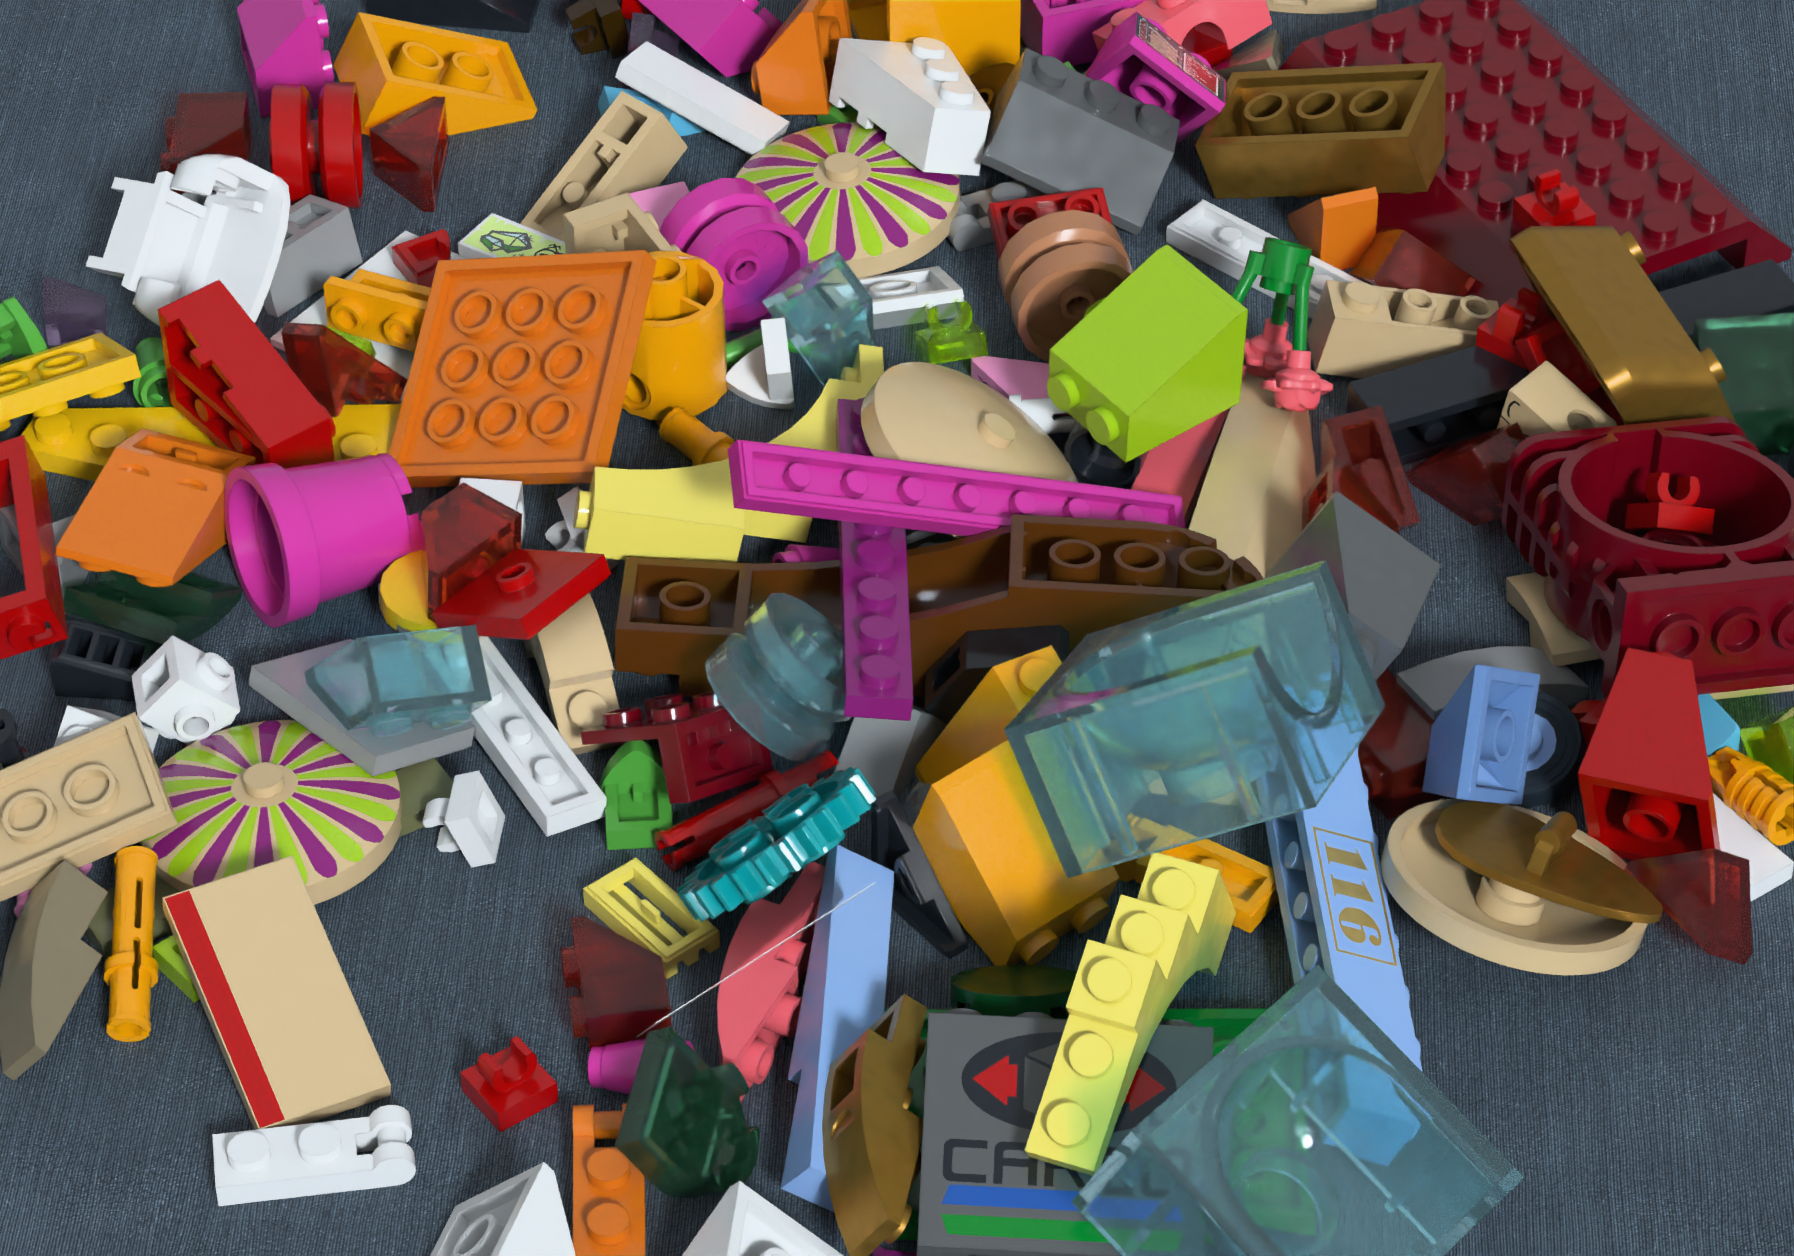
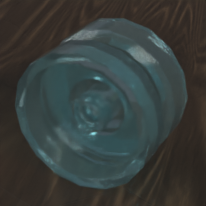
M771 593L749 615L744 623L745 632L731 633L710 654L705 662L707 679L718 700L729 714L756 741L785 758L794 761L809 760L831 738L835 730L834 722L848 721L851 718L844 716L841 631L823 614L804 601L786 593Z

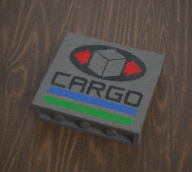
M966 1008L952 1009L945 1013L928 1012L916 1256H1211L1214 1027H1198L1188 1021L1176 1019L1159 1023L1133 1078L1098 1176L1094 1177L1028 1157L1025 1152L1067 1020L1053 1019L1051 1016L1039 1012L1022 1013L1016 1017L982 1015L978 1011Z

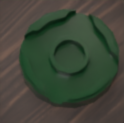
M999 965L961 971L951 977V1007L954 1009L965 1008V1004H968V1009L978 1011L982 1015L1016 1017L1027 1012H1039L1051 1016L1052 1007L1065 1005V1015L1069 1017L1066 1004L1077 972L1037 965Z

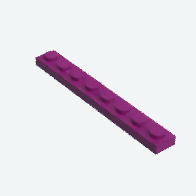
M864 398L857 400L838 399L836 411V452L873 457L865 440L861 424V407ZM838 521L844 716L911 721L913 682L905 529Z

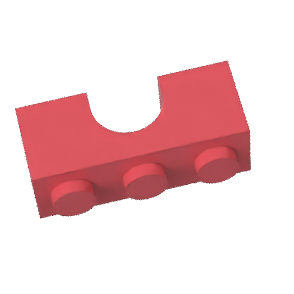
M1145 0L1133 8L1117 12L1112 16L1109 23L1092 32L1099 53L1112 30L1137 11L1143 17L1159 23L1165 29L1167 35L1180 45H1182L1186 34L1195 27L1196 31L1226 43L1227 50H1230L1273 23L1266 0Z

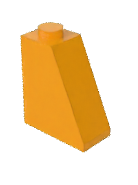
M1052 645L995 665L990 669L916 765L914 773L926 794L935 782L1033 724H1036L1044 733L1063 769L1082 696Z

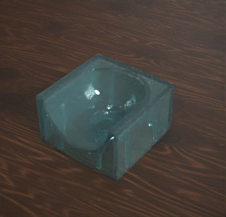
M1324 560L1087 634L1006 726L1004 732L1068 879L1316 807L1381 714L1385 704L1327 562Z
M1317 965L1131 1130L1071 1202L1122 1256H1445L1525 1177L1327 973Z

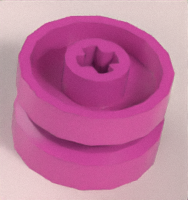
M720 178L699 185L676 203L663 220L659 231L670 245H677L681 252L700 257L717 269L724 282L726 331H743L760 325L761 320L771 319L794 290L803 282L808 270V247L799 232L778 211L772 200L759 186L744 178Z

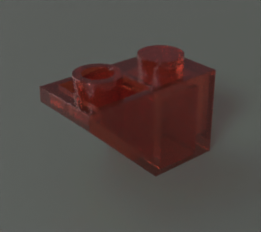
M247 92L179 93L176 116H167L166 144L168 151L161 152V172L168 171L175 175L177 165L183 160L204 154L235 156L249 162L252 130ZM172 189L173 192H175V193H177V194H180V195H182L183 193H185V191H179V190H173V189Z
M584 916L570 918L572 946L560 947V956L565 988L578 987L579 996L568 997L573 1038L586 1037L590 1054L594 1046H606L672 1033L671 1016L641 1034L671 1013L661 956Z

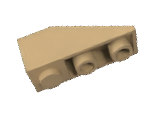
M1326 280L1307 333L1315 372L1366 378L1475 346L1477 328L1499 309L1498 302L1472 295L1462 297L1430 293L1417 288L1406 290L1374 286L1361 281L1342 282Z

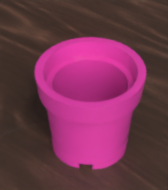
M381 453L284 469L276 463H264L236 467L229 473L224 490V520L228 545L243 592L254 612L267 626L278 628L309 617L316 611L319 604L381 583L382 574L395 560L411 552L422 550V530L419 514L407 515L401 496L412 493L405 473L391 455Z

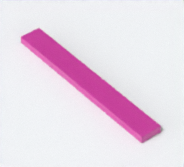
M739 439L727 449L734 508L963 536H972L1011 525V514L1142 521L1186 529L1182 496Z

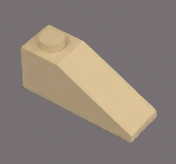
M621 91L520 224L565 242L564 213L626 192L632 193L658 187L688 146L663 113Z

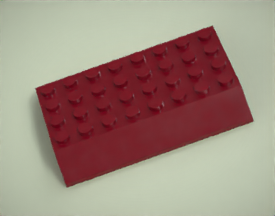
M1424 0L1423 2L1390 13L1380 14L1375 18L1302 41L1279 68V70L1443 62L1446 70L1445 154L1428 192H1415L1411 194L1377 193L1378 212L1375 241L1427 292L1462 297L1478 296L1486 300L1497 301L1499 308L1511 298L1518 300V291L1522 287L1534 292L1509 240L1524 231L1522 226L1512 217L1514 198L1535 191L1534 181L1537 175L1555 169L1561 172L1560 183L1565 182L1569 187L1575 186L1579 191V197L1597 214L1595 226H1613L1619 235L1628 230L1631 232L1647 262L1640 265L1646 275L1713 251H1717L1735 269L1773 259L1777 264L1791 258L1792 249L1537 11L1522 0Z

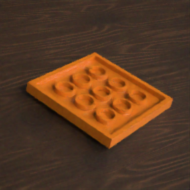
M646 250L438 260L389 455L398 462L405 473L410 487H458L460 478L522 481V485L591 483L595 466L608 468L657 261Z

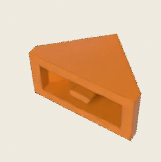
M1376 187L1323 197L1287 215L1289 225L1300 244L1312 248V256L1340 270L1374 263L1378 212Z

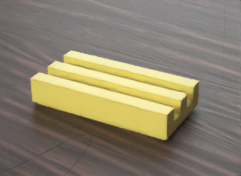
M636 857L583 888L584 905L666 979L678 973L677 963L683 961L687 966L698 961L700 949L704 948L707 952L711 953L720 947L719 930L707 919L703 922L699 919L695 920L678 894ZM624 883H631L688 935L685 937L680 935L661 918L660 911L646 899L641 900Z

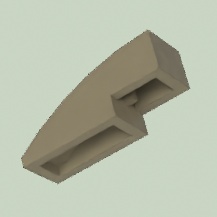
M66 860L61 862L32 888L16 921L5 956L0 988V1053L2 1072L13 1081L48 1052L103 956L82 941L81 938L108 891Z

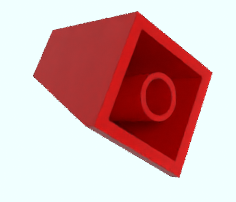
M1627 648L1578 771L1588 836L1601 842L1620 858L1719 879L1723 864L1692 660L1679 658L1664 651L1648 652Z

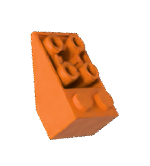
M142 428L116 446L57 544L55 555L78 561V565L88 571L108 572L113 570L136 576V580L146 586H173L228 543L224 520L226 480L234 468L255 465L256 457Z

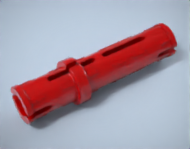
M824 750L817 756L782 774L777 770H773L759 778V785L745 790L668 829L656 832L654 840L658 851L680 841L684 842L683 847L662 856L663 862L671 871L681 869L683 865L708 853L716 843L729 833L743 826L749 819L753 821L759 816H764L761 810L770 807L775 801L791 790L803 784H808L811 787L818 781L817 774L839 764L838 760L829 750ZM830 774V775L824 777V779L826 780V779H827L828 777H830L832 774Z

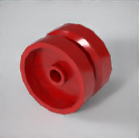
M355 82L325 83L319 95L318 119H314L311 95L303 84L273 85L271 122L269 123L270 168L272 174L282 178L289 185L290 206L310 194L316 196L317 174H321L324 199L346 206L349 209H361L363 203V141L359 95Z

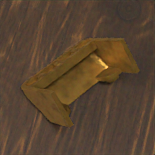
M1530 226L1509 239L1534 292L1542 295L1545 300L1547 315L1559 321L1620 413L1625 425L1714 416L1728 417L1734 420L1719 387V383L1727 379L1724 369L1710 347L1699 352L1640 266L1647 262L1646 258L1629 230L1619 235L1613 226Z

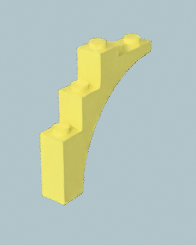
M1152 851L1137 899L1120 895L1105 944L1087 940L1066 1004L1069 1017L1025 1148L1028 1157L1094 1177L1098 1176L1133 1078L1167 1008L1183 984L1196 971L1214 976L1217 974L1236 915L1235 908L1218 869Z

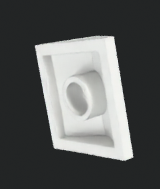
M939 266L825 283L826 296L840 335L955 318L964 302L963 289Z

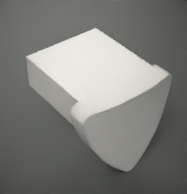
M785 317L761 320L763 345L746 354L726 374L727 388L753 404L776 409H792L795 406Z

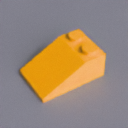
M358 12L333 64L340 82H355L357 85L362 134L380 141L392 139L415 143L533 119L538 110L508 42Z

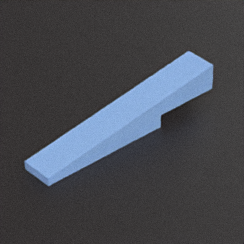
M838 844L828 852L816 919L869 885L871 886L815 924L788 1080L799 1084L781 1183V1189L834 1212L828 1190L823 1157L822 1120L824 1094L830 1065L884 1014L894 871Z

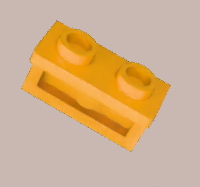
M358 269L350 281L335 276L328 278L323 285L329 329L415 352L431 288L363 269Z

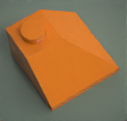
M801 0L770 39L758 61H754L751 71L752 88L755 94H760L763 107L777 115L829 114L832 103L829 102V95L839 38H852L847 0Z

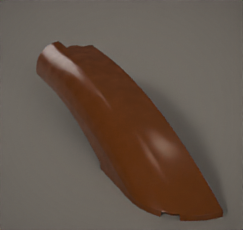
M1011 514V525L946 543L906 550L913 697L925 696L926 671L967 631L1060 625L1069 631V662L1071 664L1069 673H1074L1176 646L1268 613L1271 606L1270 591L1261 573L1247 558L1242 556L1232 560L1223 551L1217 549L1216 539L1189 529L1142 521ZM626 556L615 628V671L636 672L644 676L660 674L679 675V693H682L683 696L693 697L694 695L709 691L731 689L733 699L760 697V700L843 701L839 560L751 564Z

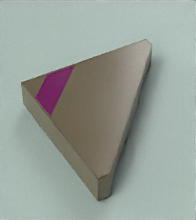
M1272 30L1212 67V69L1226 79V83L1232 72L1279 70L1278 68H1280L1283 56L1281 52L1284 51V46L1277 31Z

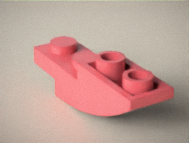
M816 862L807 864L780 905L764 899H759L750 904L729 945L720 981L816 920L826 866ZM816 923L719 984L717 999L719 1065L725 1103L738 1107L753 1083L761 1084L767 1077L773 1062L774 1052L785 1036L790 1038L796 1033L802 998L799 997V981L804 976L808 967Z

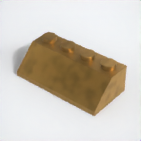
M1443 62L1232 72L1226 83L1225 106L1218 115L1206 123L1195 145L1215 198L1254 199L1257 197L1337 195L1376 187L1377 193L1411 194L1415 192H1428L1445 154L1446 70Z

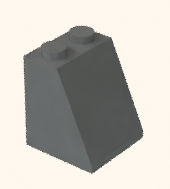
M1337 490L1270 568L1266 575V583L1271 598L1270 617L1279 687L1348 705L1350 710L1402 652L1441 564Z

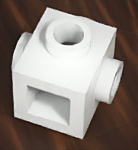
M173 635L132 675L139 720L160 731L159 734L165 738L177 739L190 745L198 740L207 738L213 733L227 729L240 712L233 667L218 654L212 652L205 653Z

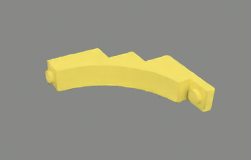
M859 344L853 368L843 367L840 380L829 378L820 397L807 414L790 429L768 443L836 452V411L838 399L857 400L866 396L878 378L884 373L883 347ZM727 458L717 462L670 469H618L595 466L589 491H578L573 526L574 528L584 529V553L604 554L605 558L626 561L627 556L736 563L743 535L806 543L813 517L734 508L729 459Z

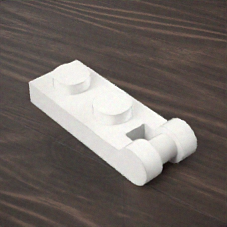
M398 1105L381 1106L374 1110L369 1117L212 1134L218 1206L398 1186L410 1181L416 1172L414 1151L406 1144L412 1137L411 1116L409 1111ZM374 1151L372 1154L358 1155L360 1152Z

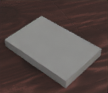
M351 638L251 666L248 685L356 763L372 777L472 746L475 726Z

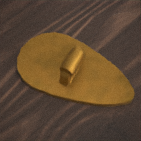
M1468 801L1452 804L1443 809L1435 827L1439 844L1453 859L1479 874L1515 889L1594 915L1647 924L1656 923L1660 920L1663 906L1646 887L1629 873L1571 837L1577 830V822L1574 816L1568 812H1558L1545 823L1527 813L1502 804Z

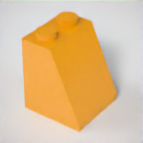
M1036 724L1024 729L931 785L914 823L913 830L956 918L995 966L1016 965L1022 960L1027 965H1033L1047 956L1057 946L1059 937L1073 928L1078 933H1084L1097 925L1108 914L1110 906L1107 902L1119 880V876L1044 733Z

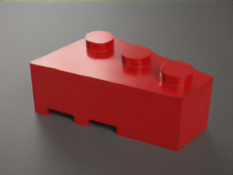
M220 280L158 309L171 405L217 446L225 450L256 457L255 465L276 463L283 469L335 461L332 437L335 436L336 429L331 415L312 396Z

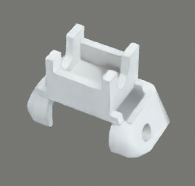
M204 154L185 159L177 165L175 175L168 171L158 172L154 184L115 177L111 188L123 193L122 201L103 258L89 255L86 267L100 273L122 277L121 285L136 293L132 304L135 305L141 314L158 326H160L159 308L217 280L223 283L255 323L271 286L288 227L290 210L289 185L282 178L239 157L221 154ZM170 189L208 196L203 206ZM212 190L217 191L215 195H211Z

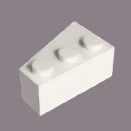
M928 37L915 38L913 43L839 38L829 102L837 108H842L846 105L855 108L858 111L857 123L865 129L874 128L875 123L887 132L885 144L923 172L979 176L991 111L949 46L940 40Z

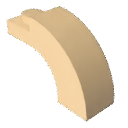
M588 593L531 639L523 640L527 658L535 657L538 664L553 725L575 755L625 744V742L582 745L580 731L602 725V713L620 709L612 679L614 667L595 604L590 593Z

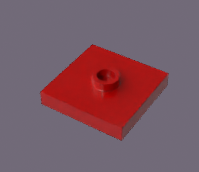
M514 549L431 613L438 631L446 634L529 640L605 581L612 573L604 554Z

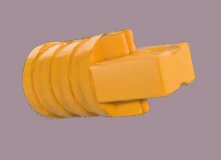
M1729 746L1707 757L1713 793L1727 807L1734 810L1739 817L1747 821L1773 844L1786 845L1794 841L1793 783L1773 771L1763 762L1756 761Z

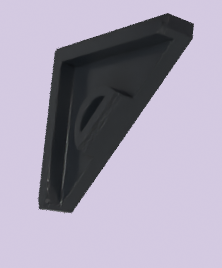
M891 790L884 793L872 802V861L894 871L892 909L940 953L951 959L968 949V940L898 797Z

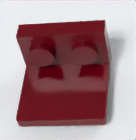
M731 689L715 690L694 695V703L684 702L682 693L649 698L644 700L646 710L644 712H641L638 706L607 711L601 714L602 725L580 731L582 745L658 739L670 804L690 803L758 780L762 775L773 771L760 697L733 700Z

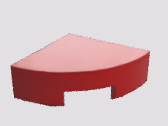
M445 229L392 246L393 263L408 282L431 288L438 260H451L450 239Z

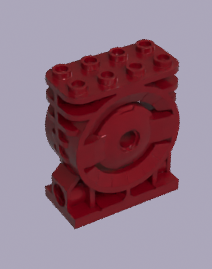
M1714 416L1548 432L1530 436L1518 444L1512 452L1508 463L1501 517L1502 528L1511 542L1516 544V548L1524 560L1531 564L1537 574L1545 577L1544 596L1552 613L1569 630L1590 642L1605 662L1601 691L1606 698L1609 696L1627 648L1648 652L1664 651L1679 658L1692 660L1697 695L1794 684V479L1777 463L1760 454L1755 444L1746 438L1737 422L1728 417ZM1650 473H1669L1668 491L1673 498L1677 492L1678 477H1698L1700 494L1693 506L1715 509L1713 535L1693 536L1683 531L1666 529L1651 532L1625 529L1627 504L1649 502L1645 494V482Z

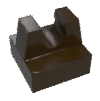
M580 0L565 9L573 30L589 25L587 29L573 34L581 55L609 50L614 59L634 51L617 0Z

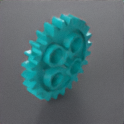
M849 767L843 772L838 770L826 780L824 777L819 779L811 787L808 784L796 787L775 801L770 807L761 810L764 816H759L753 821L749 819L743 826L729 833L716 843L708 852L710 858L695 867L696 871L684 878L685 883L678 887V896L694 919H699L701 922L708 917L714 919L725 910L730 912L742 902L745 905H749L758 901L780 886L786 879L791 878L790 872H797L801 868L804 869L807 864L820 858L839 844L846 836L844 830L861 820L859 816L871 808L870 804L876 800V793L858 767L855 769Z

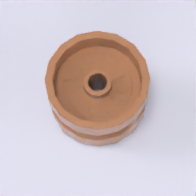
M1079 210L1046 214L1020 229L1008 241L998 261V282L1004 298L1011 309V316L1017 332L1027 350L1044 361L1049 362L1050 349L1084 318V314L1089 306L1107 297L1134 272L1125 246L1115 226L1098 214Z

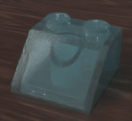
M476 625L359 637L304 672L309 688L347 731L373 728L375 737H386L407 732L413 729L412 723L431 721L433 730L459 727L471 722V712L492 701Z

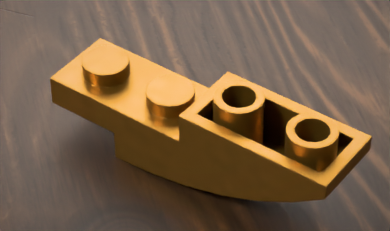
M903 994L829 1068L822 1120L823 1157L828 1190L835 1217L850 1256H868L883 1241L891 1244L901 1235L912 1212V1207L906 1203L910 1186L921 1171L922 1153L919 1152L923 1135V1119L907 1109L913 1098V1089L908 1087L911 1072L919 1062L926 1045L925 1039L920 1036L927 1007L906 994Z

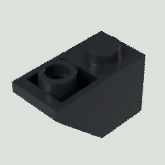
M1060 625L967 631L926 671L925 710L948 725L993 666L1051 645L1069 674L1071 667L1069 662V631Z

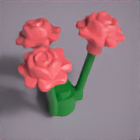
M1265 237L1262 252L1249 251L1245 270L1231 294L1234 299L1242 304L1257 275L1262 276L1259 287L1276 292L1272 316L1265 319L1263 334H1259L1251 339H1245V365L1247 366L1248 373L1267 379L1261 382V388L1273 391L1277 408L1281 409L1284 407L1286 411L1293 410L1297 412L1315 410L1318 407L1321 395L1333 391V384L1321 379L1320 375L1310 369L1311 352L1306 351L1309 287L1314 267L1309 265L1312 248L1282 239ZM1289 295H1295L1293 344L1286 339L1289 324L1284 320Z

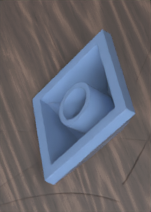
M1475 664L1431 727L1422 792L1471 801L1522 805L1540 674Z

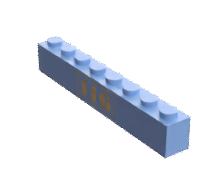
M1278 687L1249 727L1248 733L1322 1138L1326 1141L1398 1157L1415 1134L1422 1131L1427 1125L1431 1116L1432 1102L1429 1093L1426 1091L1422 1072L1420 1043L1415 1037L1409 1008V989L1404 983L1398 954L1399 939L1394 933L1388 905L1389 891L1381 873L1378 837L1373 831L1368 806V788L1363 782L1358 757V739L1353 733L1348 705Z

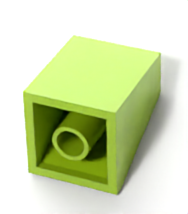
M1167 244L1155 251L1050 349L1047 396L1050 397L1058 409L1066 411L1084 426L1098 443L1106 445L1124 462H1128L1240 403L1248 309Z

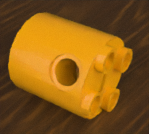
M677 251L649 252L657 263L622 407L630 414L655 420L659 427L665 416L673 409L686 407L693 416H697L713 407L728 389L726 385L727 352L724 282L717 269L702 258Z

